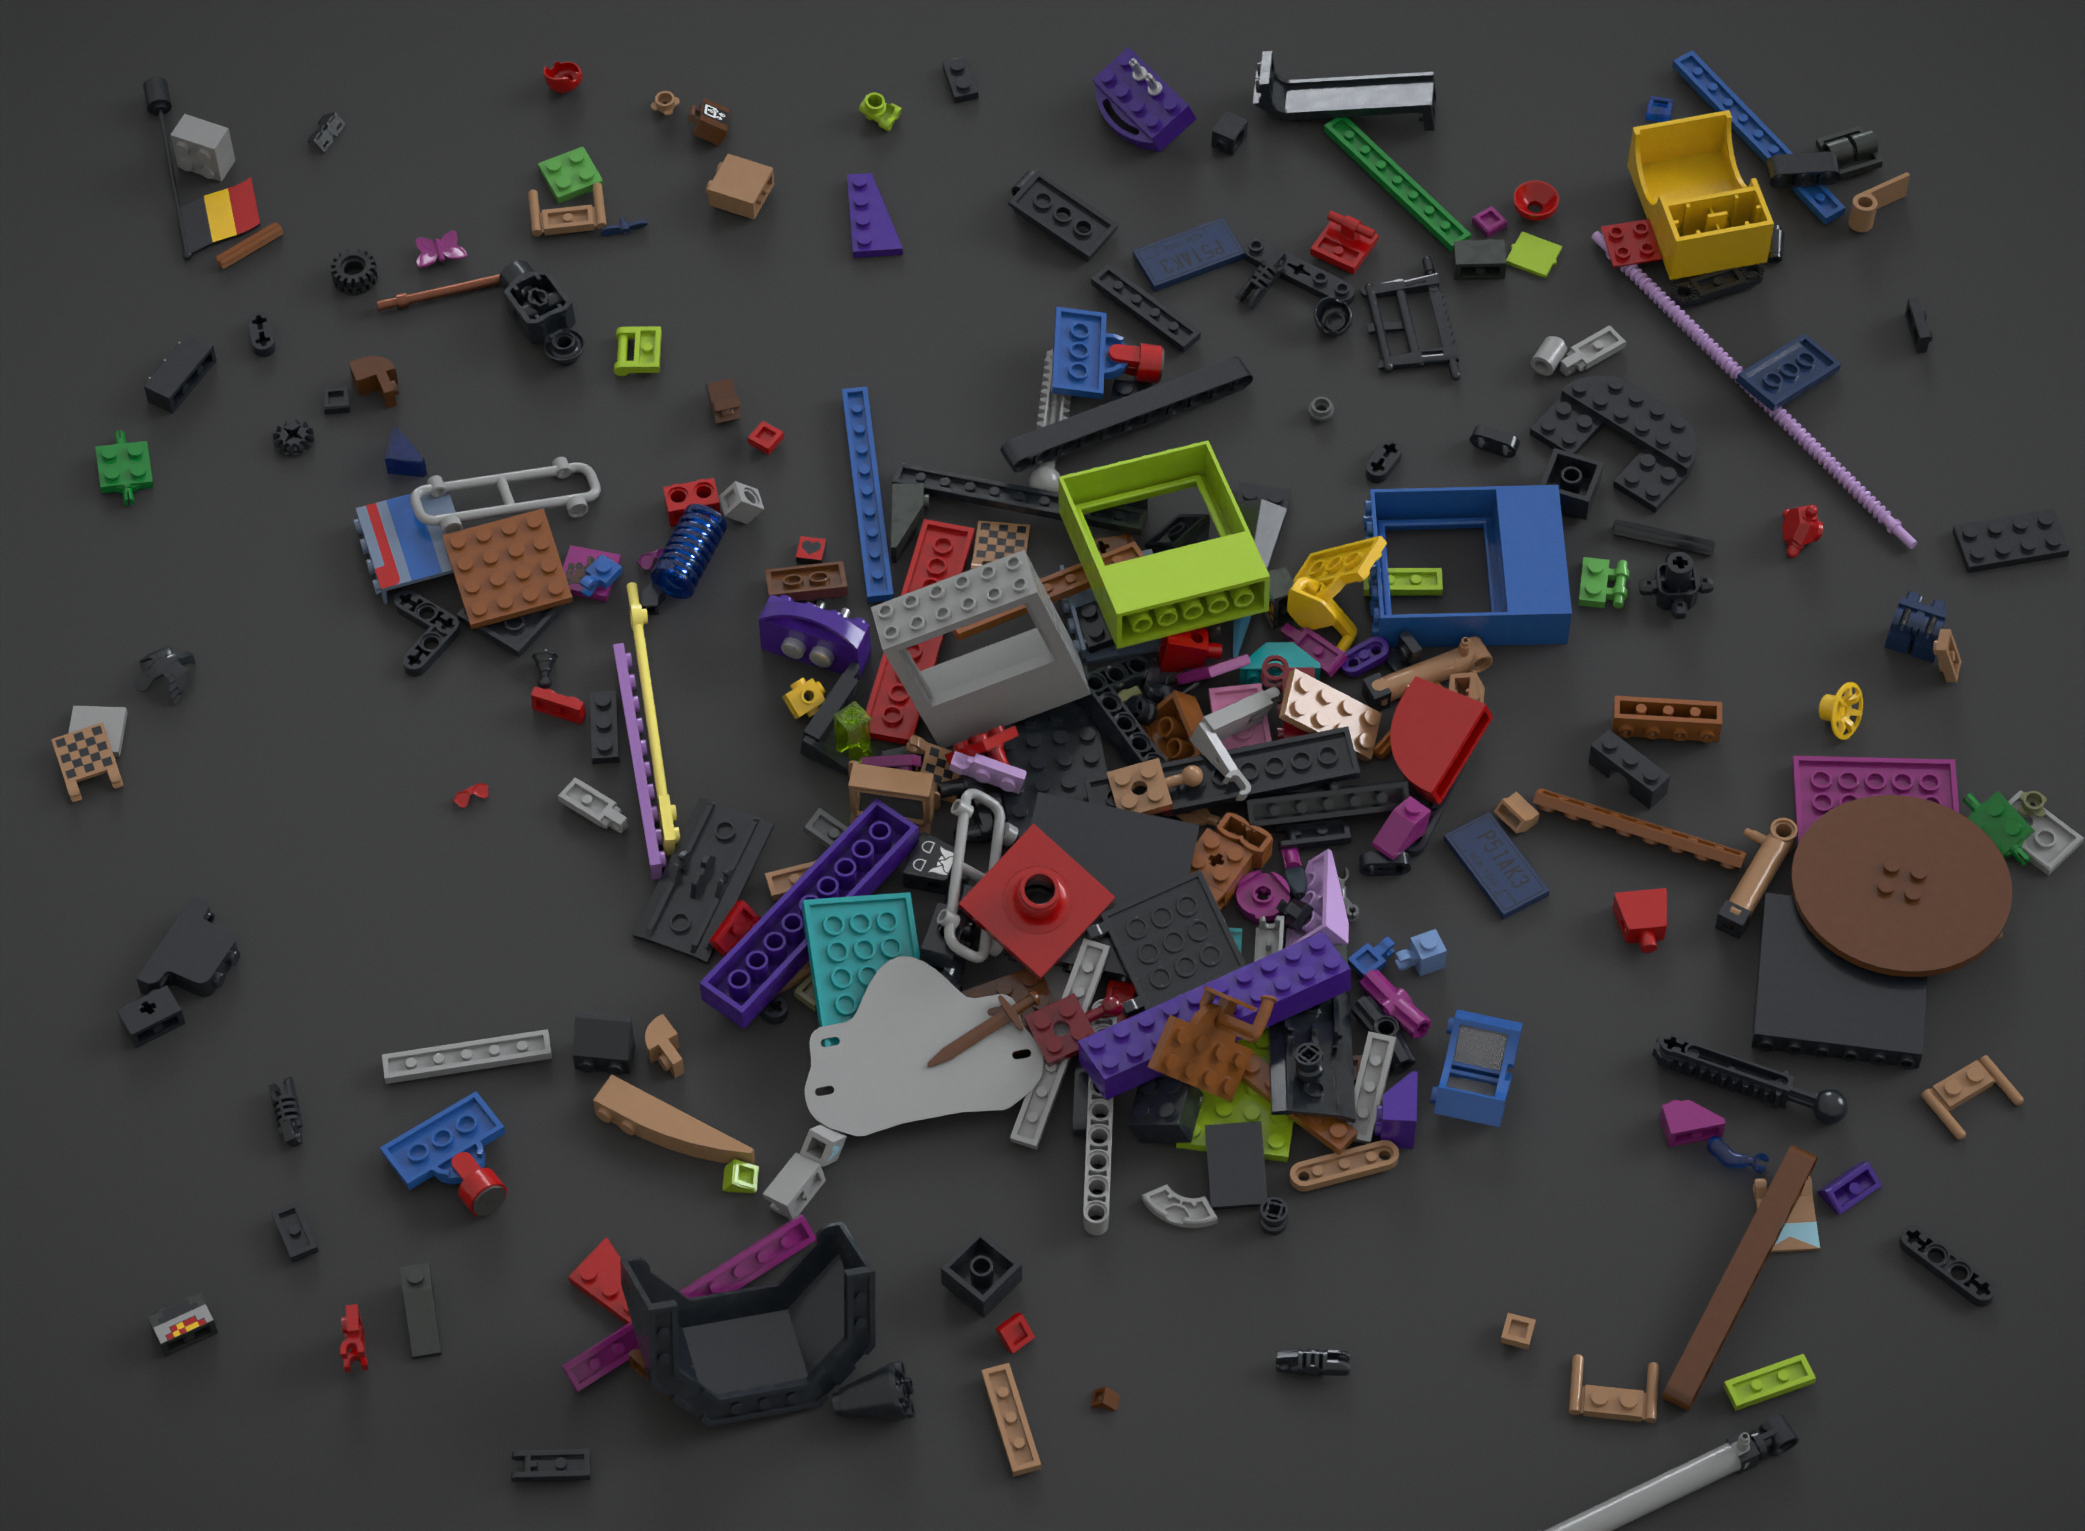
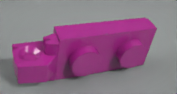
M1286 623L1280 630L1284 635V639L1288 642H1293L1319 662L1320 671L1329 677H1332L1348 659L1345 652L1308 627H1302L1300 630H1297Z

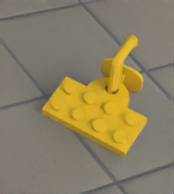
M1380 535L1310 553L1293 579L1294 584L1288 591L1287 612L1303 628L1308 627L1311 630L1333 625L1342 636L1336 647L1343 652L1349 650L1357 637V628L1332 598L1346 584L1357 581L1362 582L1369 576L1371 567L1382 556L1381 552L1387 542Z

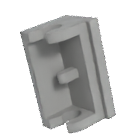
M1265 916L1259 919V927H1256L1254 962L1283 949L1284 916H1276L1273 924L1266 923Z
M795 1153L763 1193L764 1198L772 1202L770 1208L789 1220L797 1217L826 1181L821 1165Z

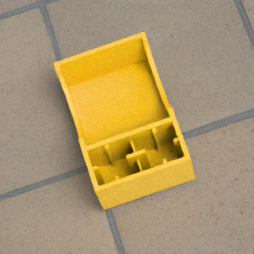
M1729 110L1633 127L1627 167L1646 217L1650 219L1670 280L1766 263L1768 260L1774 222L1757 179L1752 178L1749 186H1746L1740 176L1733 151L1731 135L1732 116Z

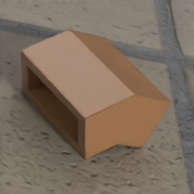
M1517 791L1510 797L1501 799L1494 810L1516 833L1526 832L1537 824L1539 820V812Z

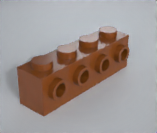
M1614 696L1611 731L1622 738L1642 737L1652 740L1659 738L1674 739L1676 741L1693 740L1704 743L1719 742L1722 728V702Z

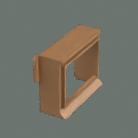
M849 761L850 824L863 812L858 811L862 792L922 801L923 820L905 818L919 827V833L925 832L930 834L935 809L937 810L941 807L940 793L934 791V774L859 764L857 761Z

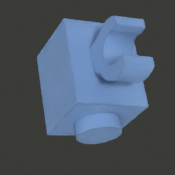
M1434 929L1411 937L1409 950L1398 951L1396 953L1398 959L1395 960L1399 971L1415 966L1419 976H1423L1445 968L1447 950L1437 930Z

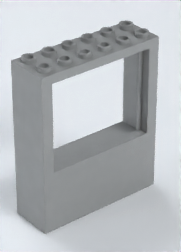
M1025 550L871 607L882 650L939 747L948 748L964 740H969L970 737L981 732L988 733L989 730L995 727L1007 726L1091 694L1078 651ZM1023 604L1026 606L1037 627L919 671L907 650L908 647Z

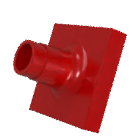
M1033 823L959 902L958 908L1041 981L1087 931L1086 928L1091 927L1100 917V914L1105 912L1114 902L1115 896ZM1040 884L1049 888L1054 896L1047 903L1036 904L1026 897L1024 888L1029 885Z

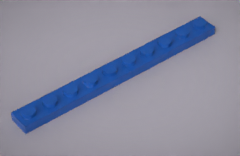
M1693 50L1673 60L1672 67L1715 112L1730 111L1732 116L1731 128L1764 162L1774 155L1793 154ZM1825 186L1790 188L1824 224L1845 214L1846 207Z
M867 387L842 389L867 602L889 601L894 599L868 389Z

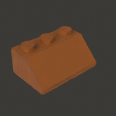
M1174 690L1157 705V716L1153 723L1147 726L1141 725L1164 756L1166 762L1203 755L1190 741L1192 734L1204 717L1198 701L1194 696Z

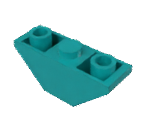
M1266 642L1249 657L1251 663L1240 668V684H1263L1261 672L1264 660L1271 655H1279L1286 659L1289 667H1314L1315 679L1320 681V663L1293 642ZM1271 661V662L1268 663V664H1270V663H1279V664L1283 665V664H1282L1281 662H1279V661ZM1272 668L1267 671L1272 676H1279L1282 674V672L1276 668ZM1267 680L1268 682H1270V683H1272V684H1277V682H1272V681Z

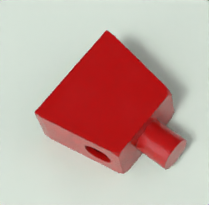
M1206 628L1163 637L1158 649L1160 672H1182L1185 668L1191 667L1195 669L1204 666L1206 658L1221 659L1222 644L1209 642L1208 630Z
M1666 888L1614 893L1612 910L1625 942L1640 943L1643 953L1656 951V941H1661L1665 938L1667 927Z

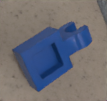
M601 554L585 570L586 576L579 582L583 586L580 593L589 598L599 586L607 589L623 573L622 566Z
M1389 937L1384 938L1374 948L1367 943L1347 959L1348 965L1362 979L1372 969L1381 971L1386 967L1385 959H1388L1395 953L1393 949L1395 943Z

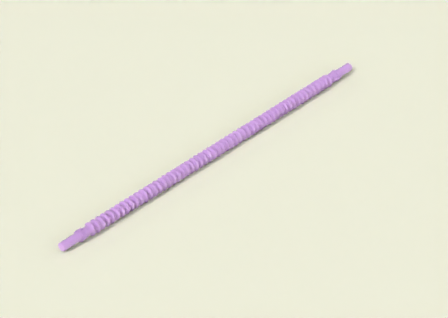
M1596 231L1591 238L1606 252V257L1610 259L1604 237L1599 231ZM1637 264L1622 266L1620 270L1625 272V275L1630 277L1631 281H1635V285L1639 286L1640 290H1644V294L1649 295V299L1653 300L1654 304H1658L1659 309H1663L1665 314L1668 313V317L1673 318L1672 321L1677 323L1679 328L1682 327V331L1687 332L1688 337L1692 336V341H1697L1696 345L1701 346V350L1706 351L1708 356L1711 355V359L1716 360V364L1720 365V368L1725 370L1726 374H1730V378L1735 379V383L1738 384L1736 378L1738 373L1743 371V368L1738 366L1737 362H1733V358L1728 357V353L1723 352V348L1719 347L1718 343H1714V339L1709 338V334H1704V330L1699 329V325L1695 324V321L1690 319L1689 315H1685V311L1680 310V306L1676 305L1675 301H1671L1670 296H1666L1665 292H1661V288L1657 287V284L1652 282L1651 278H1647V274L1643 273L1642 269H1638ZM1754 398V401L1759 403L1760 407H1764L1765 412H1769L1770 417H1774L1775 422L1779 421L1780 427L1784 426V431H1789V436H1794L1793 439L1798 441V444L1803 446L1805 451L1809 450L1808 454L1813 455V459L1818 460V464L1823 465V469L1828 470L1829 475L1833 474V479H1838V483L1843 484V488L1848 489V493L1853 494V498L1858 499L1859 504H1863L1864 509L1868 508L1869 514L1873 513V518H1878L1879 523H1884L1890 534L1894 533L1909 549H1913L1917 545V541L1901 526L1902 522L1891 517V512L1885 511L1886 507L1880 506L1881 502L1875 501V496L1870 497L1871 492L1866 491V487L1861 486L1860 481H1856L1854 476L1850 477L1851 473L1849 471L1845 472L1846 468L1841 467V463L1836 462V458L1831 457V453L1826 452L1825 447L1821 448V444L1819 442L1816 443V439L1811 438V434L1806 433V429L1801 428L1800 423L1796 424V419H1791L1792 416L1791 414H1786V409H1782L1781 406L1772 412L1758 399Z

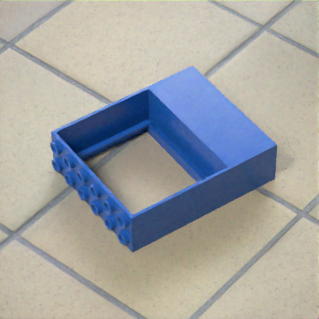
M1558 485L1370 489L1369 500L1364 502L1363 530L1366 531L1367 535L1365 539L1381 535L1386 541L1385 530L1482 528L1490 612L1392 615L1387 547L1385 546L1381 552L1382 556L1371 567L1370 579H1368L1369 595H1371L1372 599L1370 601V616H1373L1372 637L1384 638L1388 642L1389 648H1396L1398 646V636L1406 630L1410 632L1420 647H1457L1460 645L1462 638L1474 636L1480 637L1485 646L1568 643L1572 608Z

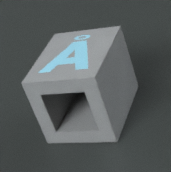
M820 1124L809 1129L800 1154L819 1163L822 1167L838 1160L847 1135Z

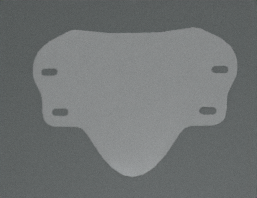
M899 956L889 960L877 971L852 1019L844 1023L819 1027L811 1034V1068L805 1085V1100L810 1113L818 1122L830 1129L854 1136H866L899 1124L962 1112L1005 1110L1012 1107L1031 1092L1039 1082L1043 1072V1055L1033 1036L1024 1027L1019 1014L1018 1017L1023 1026L1022 1031H1019L1010 1021L953 1059L933 1067H928V1062L942 1048L992 1017L988 1015V1010L1001 1006L998 1000L999 995L1004 997L1011 1006L1015 1004V1001L1004 994L980 998L966 997L941 973L926 962L913 957ZM837 1037L840 1040L838 1045L821 1046V1041L826 1038ZM1025 1049L1031 1051V1056L1027 1058L1014 1059L1012 1057L1015 1051ZM832 1086L834 1088L832 1094L823 1096L815 1094V1090L820 1087Z

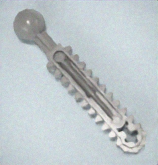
M1053 349L1046 352L1036 429L1069 418L1071 396L1051 393ZM1057 459L1039 465V468L1032 472L1029 478V486L1031 488L1059 492L1058 477H1060V474L1055 470Z

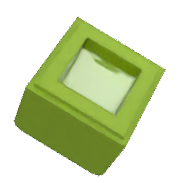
M733 1159L724 1168L722 1190L726 1192L756 1193L759 1166Z

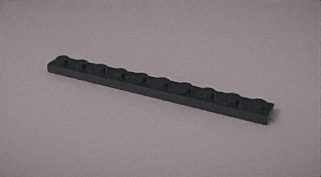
M906 463L899 464L892 480V484H924V494L1063 521L1059 513V493ZM1119 505L1083 515L1088 526L1141 536L1148 519V510Z

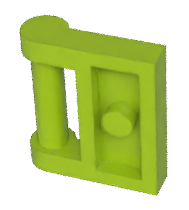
M661 326L619 327L616 329V339L618 340L617 362L614 364V373L616 375L660 373ZM630 339H635L634 361H627L628 341Z

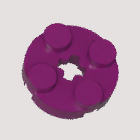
M1262 870L1250 872L1239 881L1237 886L1236 905L1239 911L1258 925L1259 919L1262 916H1265L1266 923L1274 921L1276 916H1282L1276 909L1281 899L1287 903L1290 901L1288 883L1282 876L1271 872V874L1262 873ZM1258 893H1261L1263 895L1268 893V899H1258Z

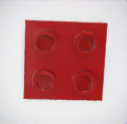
M1650 219L1601 226L1613 268L1662 260Z

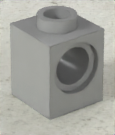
M735 481L719 495L725 517L748 524L764 510L758 489Z

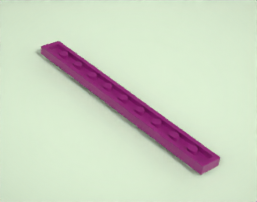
M798 1215L679 1292L688 1298L738 1290L814 1242L815 1235L804 1215ZM632 1321L561 1366L575 1391L582 1390L629 1360L628 1354L632 1350H640Z

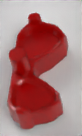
M478 783L458 792L452 801L459 807L464 808L468 805L471 794L480 798H487L489 786L488 784Z

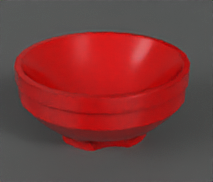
M1527 181L1515 190L1513 197L1514 207L1517 213L1526 219L1533 221L1544 220L1556 212L1559 204V195L1556 189L1546 182ZM1537 205L1542 208V211L1533 213L1529 211L1528 207Z

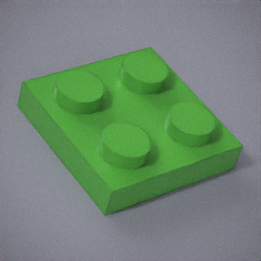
M584 147L538 163L539 171L558 204L593 191L592 186L594 183H601L602 187H604L603 179Z

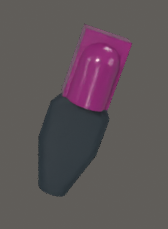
M1282 849L1281 858L1285 870L1284 878L1295 898L1302 899L1306 893L1307 877L1305 870L1302 869L1298 849Z

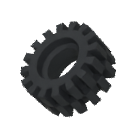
M356 247L355 251L352 252L351 248H347V253L345 254L343 251L338 252L339 257L335 255L333 262L330 264L334 286L338 287L340 292L344 290L347 295L350 294V291H353V295H358L357 291H361L364 294L366 293V288L371 290L373 284L376 285L378 278L373 255L371 253L368 254L365 249L360 252V249ZM352 268L363 269L362 272L356 275L345 273Z

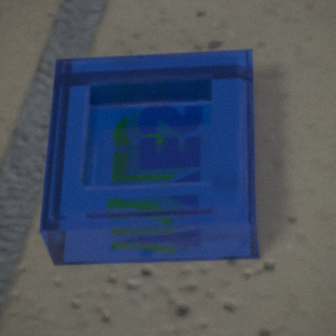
M1650 96L1645 120L1657 122L1670 121L1674 100Z

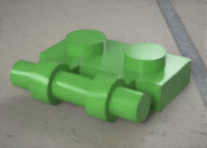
M1583 557L1578 605L1605 608V600H1611L1615 608H1622L1624 600L1627 599L1628 592L1625 588L1626 581L1629 579L1628 562L1619 560L1617 568L1610 569V560ZM1607 581H1614L1615 587L1607 588Z

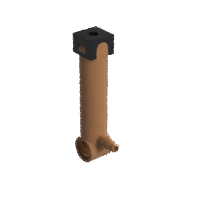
M1464 637L1456 649L1383 677L1379 672L1364 678L1362 695L1369 707L1380 712L1390 708L1392 701L1403 697L1405 688L1411 684L1415 676L1432 683H1441L1450 679V674L1466 673L1469 671L1480 673L1492 664L1493 658L1480 637Z
M1788 818L1774 820L1767 836L1749 828L1744 830L1743 835L1748 837L1749 840L1760 844L1761 847L1730 899L1726 900L1717 915L1716 929L1740 940L1748 926L1752 913L1787 854L1794 848L1798 829L1792 820Z

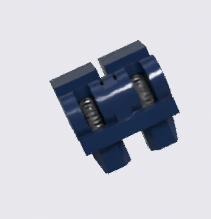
M1909 591L1905 598L1901 597L1884 647L1907 654L1912 643L1914 645L1911 656L1934 663L1936 656L1934 655L1933 645L1934 641L1938 640L1940 629H1944L1947 611H1945L1946 602L1935 599L1928 606L1921 603L1922 596L1919 593Z

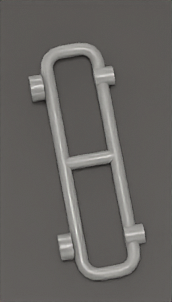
M558 457L553 460V466L443 482L441 476L435 475L427 480L428 485H423L413 490L410 496V503L416 518L420 522L429 526L440 525L442 533L445 535L463 530L461 522L530 512L542 508L549 509L566 506L570 517L579 518L588 512L587 503L594 501L599 496L601 487L592 467L581 462L568 463L565 457ZM571 473H582L586 476L591 490L585 493L515 503L507 483L557 476L563 479ZM497 485L504 505L441 515H428L425 513L420 499L425 495H432L437 498L443 496L446 492Z
M973 788L967 789L962 794L961 799H957L951 807V813L958 816L947 909H943L939 913L937 923L944 926V939L954 953L971 962L980 963L986 960L989 954L994 957L998 956L1003 947L982 928L978 952L959 943L955 936V929L960 923V916L957 915L962 874L976 882H979L986 875L964 863L968 823L974 811L971 800L974 799L990 808L995 818L988 871L1001 859L1002 844L1008 847L1014 843L1018 835V828L1008 822L1005 823V812L996 799Z

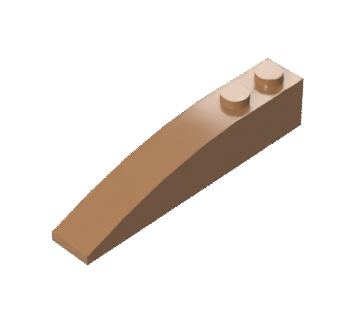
M614 1075L609 1077L593 1099L595 1114L604 1122H612L620 1126L629 1135L635 1134L664 1148L701 1159L726 1164L730 1163L733 1159H737L752 1165L755 1164L753 1148Z

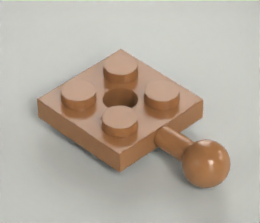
M1159 758L1106 772L1116 808L1148 815L1173 809L1168 788L1182 784L1195 787L1203 780L1202 770L1195 765L1184 768L1182 774L1165 778ZM1137 786L1147 788V791L1142 795L1133 793L1134 788Z

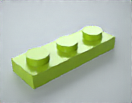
M1388 568L1390 596H1442V568ZM1370 574L1363 580V596H1371L1369 595L1368 582Z
M1801 1354L1724 1381L1723 1387L1735 1411L1814 1384L1816 1377L1805 1355Z

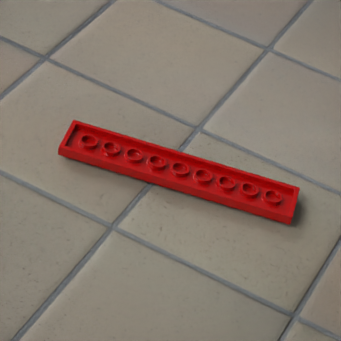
M924 519L901 596L963 573L975 535V528ZM945 634L907 648L919 671L937 664ZM883 652L861 725L860 736L907 745L911 736L916 735L921 715Z

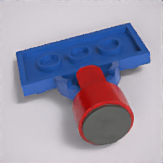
M1056 307L1051 393L1102 400L1104 379H1114L1123 373L1134 376L1135 381L1157 384L1160 382L1163 373L1165 351L1159 345L1140 343L1139 346L1126 345L1123 337L1117 334L1106 333L1107 313Z
M476 1091L380 1147L384 1158L409 1190L433 1176L447 1184H460L458 1195L475 1216L492 1214L502 1206L506 1199V1186L492 1169L483 1168L486 1160L483 1147L506 1134L505 1127Z

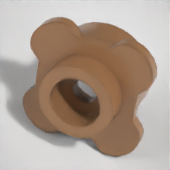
M661 91L655 96V102L651 103V109L653 111H660L665 116H670L673 114L675 106L680 104V100L669 91Z

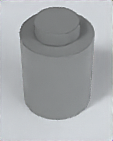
M1556 336L1546 337L1531 359L1533 369L1545 376L1552 375L1567 353L1565 342Z

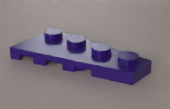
M872 173L848 174L847 185L853 258L903 255V247Z

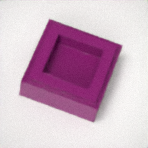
M1493 206L1472 217V223L1486 238L1507 227V220Z

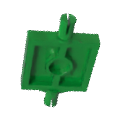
M117 430L114 432L116 444L95 446L101 493H123L124 505L128 506L129 497L131 506L135 503L133 492L139 489L153 488L147 441L126 443L125 432L120 430L121 438H119Z
M1999 791L1981 804L1972 793L1967 794L1966 796L1973 802L1972 804L1966 797L1962 800L1972 810L1968 819L1990 837L2004 859L2013 855L2021 866H2025L2026 863L2020 856L2027 862L2031 858L2021 847L2035 830Z

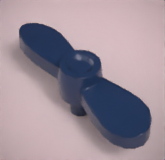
M622 217L618 225L603 227L601 234L605 237L617 233L625 235L631 229L645 227L648 223L647 220L628 223Z

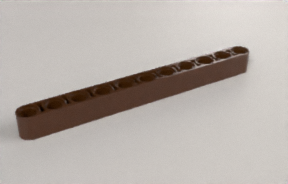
M1791 1145L1666 1385L1662 1395L1663 1400L1686 1411L1691 1409L1803 1191L1806 1179L1808 1180V1176L1811 1175L1816 1165L1818 1156L1794 1145Z

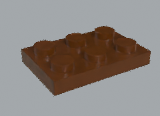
M843 561L765 569L768 597L770 595L777 597L787 595L793 601L811 602L821 598L837 599L841 596H848Z

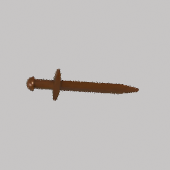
M1029 991L1028 996L1012 1006L1004 997L999 995L998 1000L1003 1010L942 1048L928 1062V1067H933L953 1059L1010 1021L1019 1031H1022L1023 1026L1018 1015L1033 1005L1038 1006L1041 1001L1040 995L1036 991Z

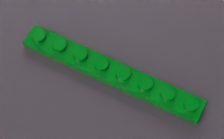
M1336 117L1324 125V132L1451 253L1453 252L1454 241L1471 240V233L1348 117Z

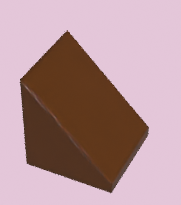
M1108 1387L1093 1390L1091 1407L1117 1411L1120 1395Z

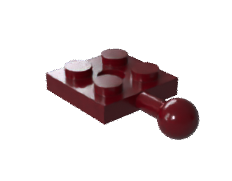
M1073 993L1024 1016V1020L1048 1067H1051L1078 1054V1041L1095 1033L1090 1023L1104 1016L1110 1018L1117 1017L1123 1010V1003L1117 996L1110 995L1102 1000L1101 1006L1084 1013L1076 995ZM1064 1024L1069 1027V1032L1064 1036H1058L1054 1033L1056 1026Z

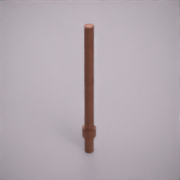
M500 274L406 295V292L396 294L394 298L376 301L378 311L396 307L403 309L408 308L409 304L500 285Z

